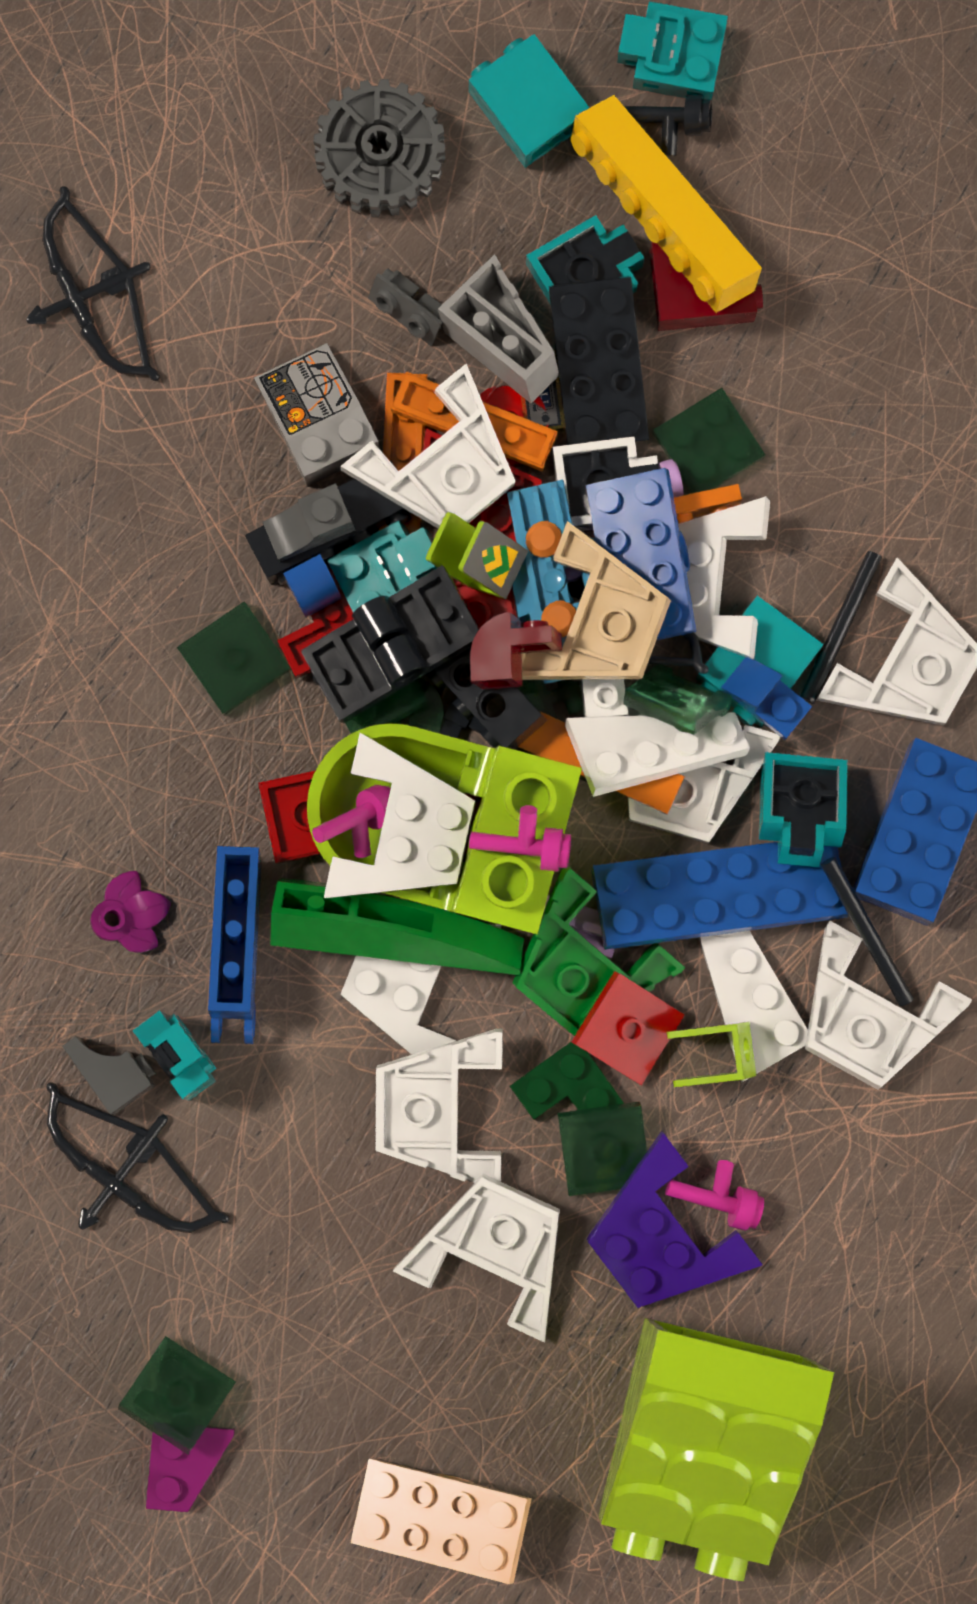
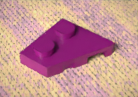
M154 1422L146 1509L188 1512L233 1439L235 1428Z

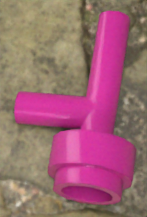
M373 785L361 791L356 798V808L313 828L312 834L314 839L318 843H323L351 829L355 856L358 858L370 856L371 847L368 827L372 829L382 828L391 788Z
M525 805L520 808L518 837L471 832L469 849L541 857V870L558 872L559 868H568L571 834H563V829L545 827L543 840L535 839L537 808Z
M719 1160L717 1162L713 1191L672 1179L667 1182L665 1195L728 1213L727 1221L729 1227L743 1231L748 1230V1228L756 1229L764 1209V1198L758 1196L756 1190L739 1186L733 1197L729 1196L734 1164L727 1160Z

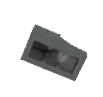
M336 484L298 499V502L287 510L263 521L279 562L355 531Z
M77 1036L62 1046L105 1108L112 1115H116L155 1087L150 1077L156 1073L142 1053L137 1057L130 1051H126L120 1056L102 1055L91 1049Z

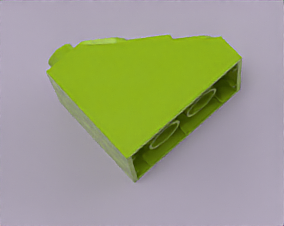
M645 1318L599 1512V1519L602 1525L616 1528L611 1548L628 1555L661 1561L665 1541L699 1548L694 1566L696 1570L736 1581H744L748 1561L769 1565L782 1527L801 1485L804 1470L822 1428L834 1372L808 1357Z

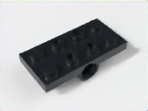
M631 276L548 286L567 445L634 437L635 442L649 440Z
M442 565L390 597L379 596L364 603L353 612V619L302 649L301 653L338 720L344 724L469 649L480 628L447 569Z

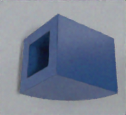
M320 554L283 573L286 583L305 618L342 599Z

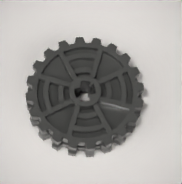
M380 79L378 86H371L368 80L360 81V89L353 91L349 86L342 90L343 98L340 101L331 99L327 103L328 116H319L317 121L319 133L314 134L313 143L315 145L317 171L322 172L321 176L326 190H334L335 200L340 204L349 201L352 204L351 210L358 214L363 208L370 210L371 217H379L382 210H388L391 216L399 215L400 207L404 205L412 210L418 206L417 197L422 195L428 198L432 193V181H439L442 175L441 163H445L443 125L438 124L436 119L438 116L434 106L426 108L424 104L425 96L420 92L413 96L409 94L408 85L402 82L396 88L390 87L389 79ZM379 142L385 143L387 152L381 149L382 154L373 153V145L375 144L376 148H378Z

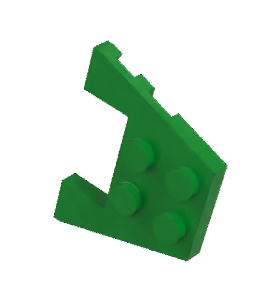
M568 866V868H562L544 909L538 934H533L521 961L520 975H515L512 983L575 1036L614 971L650 992L655 989L654 985L670 975L672 977L678 975L685 967L658 943H653L629 971L624 972L572 928L569 923L597 891Z

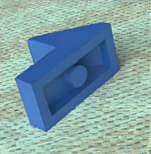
M745 657L720 689L786 740L812 706L780 681L782 678L780 673L754 659Z

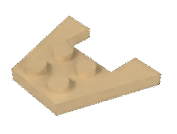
M567 521L553 560L557 564L590 575L562 650L521 654L522 680L642 679L671 600Z

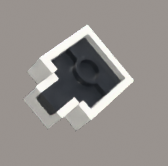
M634 437L553 447L552 452L556 481L562 479L564 481L572 524L580 531L593 530L586 485L659 469L657 456L637 458Z

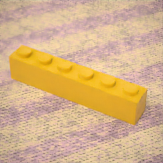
M615 95L575 116L570 141L576 153L586 158L595 169L599 180L604 185H608L619 197L624 210L635 216L644 227L648 238L662 248L668 255L673 268L684 274L702 301L707 302L717 313L755 291L762 267Z

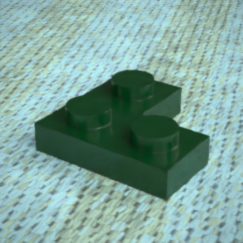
M572 1042L509 1086L533 1120L566 1096L591 1130L625 1106L588 1052Z

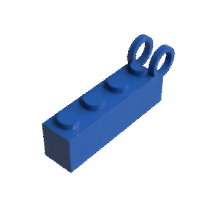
M217 846L208 1012L211 1017V1043L221 1042L223 1019H244V1043L254 1044L256 1026V1005L254 1002L262 868L259 847Z

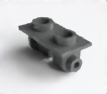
M388 268L382 275L378 273L368 299L375 303L380 311L389 314L404 325L413 336L421 338L428 345L432 346L440 328L443 330V322L438 312V308L442 304L427 293L418 301L414 300L413 297L418 293L419 287L398 270L393 272Z

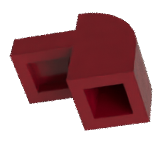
M510 612L499 614L489 619L478 630L471 645V682L480 689L521 687V654L561 651L562 634L552 625H549L547 621L542 620L526 621L523 623V628H521V621Z

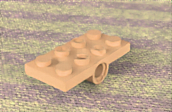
M369 1459L351 1543L512 1584L515 1579L532 1498L474 1484L473 1481L460 1477L430 1473L378 1459Z

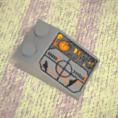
M327 343L254 377L307 487L341 471V465L369 442L373 441L379 448L378 439Z

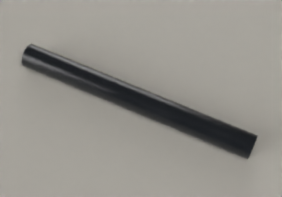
M867 551L800 697L808 703L815 704L880 564L882 557L875 552Z
M832 857L821 863L823 871L899 1006L909 1004L914 1000V997L837 859Z

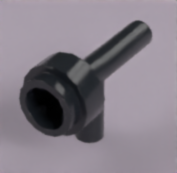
M686 95L684 107L624 106L637 122L662 123L661 150L666 156H677L678 123H684L686 136H702L703 132L711 131L712 100L704 99V95Z

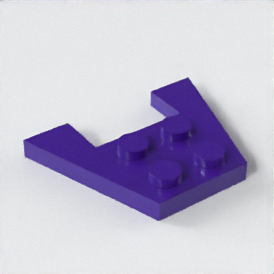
M663 1131L660 1132L587 1237L590 1246L637 1308L762 1266L760 1260L737 1230L702 1254L655 1192L689 1167Z

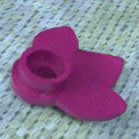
M128 871L115 877L107 885L104 901L99 903L91 913L90 925L95 935L102 940L109 942L118 941L130 952H148L158 947V940L152 927L159 924L165 918L170 909L171 902L159 893L141 891L139 873L137 871ZM108 913L115 914L119 919V924L114 927L107 925L104 919L105 915Z

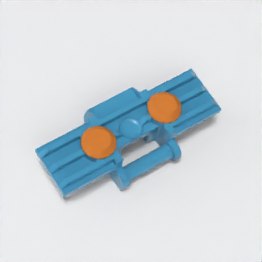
M562 479L507 492L516 542L528 550L513 583L518 619L521 623L530 621V619L531 621H547L549 625H552L562 634L563 648L579 602L574 603L573 598L570 596L565 573L567 567L557 564L553 560L567 521L572 524L565 484ZM582 572L585 587L590 574ZM544 680V683L547 684L561 680Z

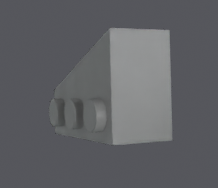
M495 254L438 308L440 319L443 322L444 333L530 403L559 377L553 349L531 313L525 308L517 290L508 280Z

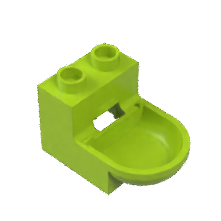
M379 724L360 729L339 741L324 756L310 784L307 816L315 845L330 866L332 857L374 865L382 828L372 829L368 827L371 855L364 858H358L354 854L351 829L323 843H318L312 834L313 828L356 808V798L361 791L373 785L391 788L392 783L351 774L359 734L362 733L463 794L482 797L470 827L466 860L462 863L458 884L381 893L538 934L554 871L541 870V857L469 849L471 832L518 837L520 808L525 805L537 808L535 839L543 840L545 827L563 829V834H565L582 768L503 746L491 748L404 724Z

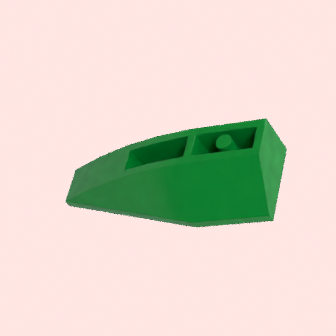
M281 878L277 881L271 912V946L520 975L524 938L497 927L444 909L395 898L383 893L324 898L327 883Z

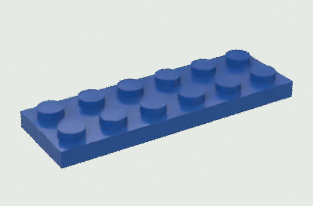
M778 842L593 865L591 874L594 889L597 891L595 897L604 949L847 918L849 916L821 867V863L832 857L837 859L841 867L838 847L824 846L819 867L778 864Z

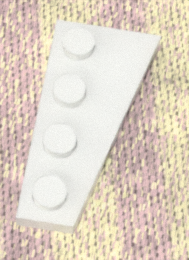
M735 712L567 718L565 723L566 730L593 797L746 756L750 749Z
M743 931L698 937L724 1023L731 1024L750 1021L756 1074L806 1045L808 1029L751 932ZM732 1031L726 1032L735 1057Z

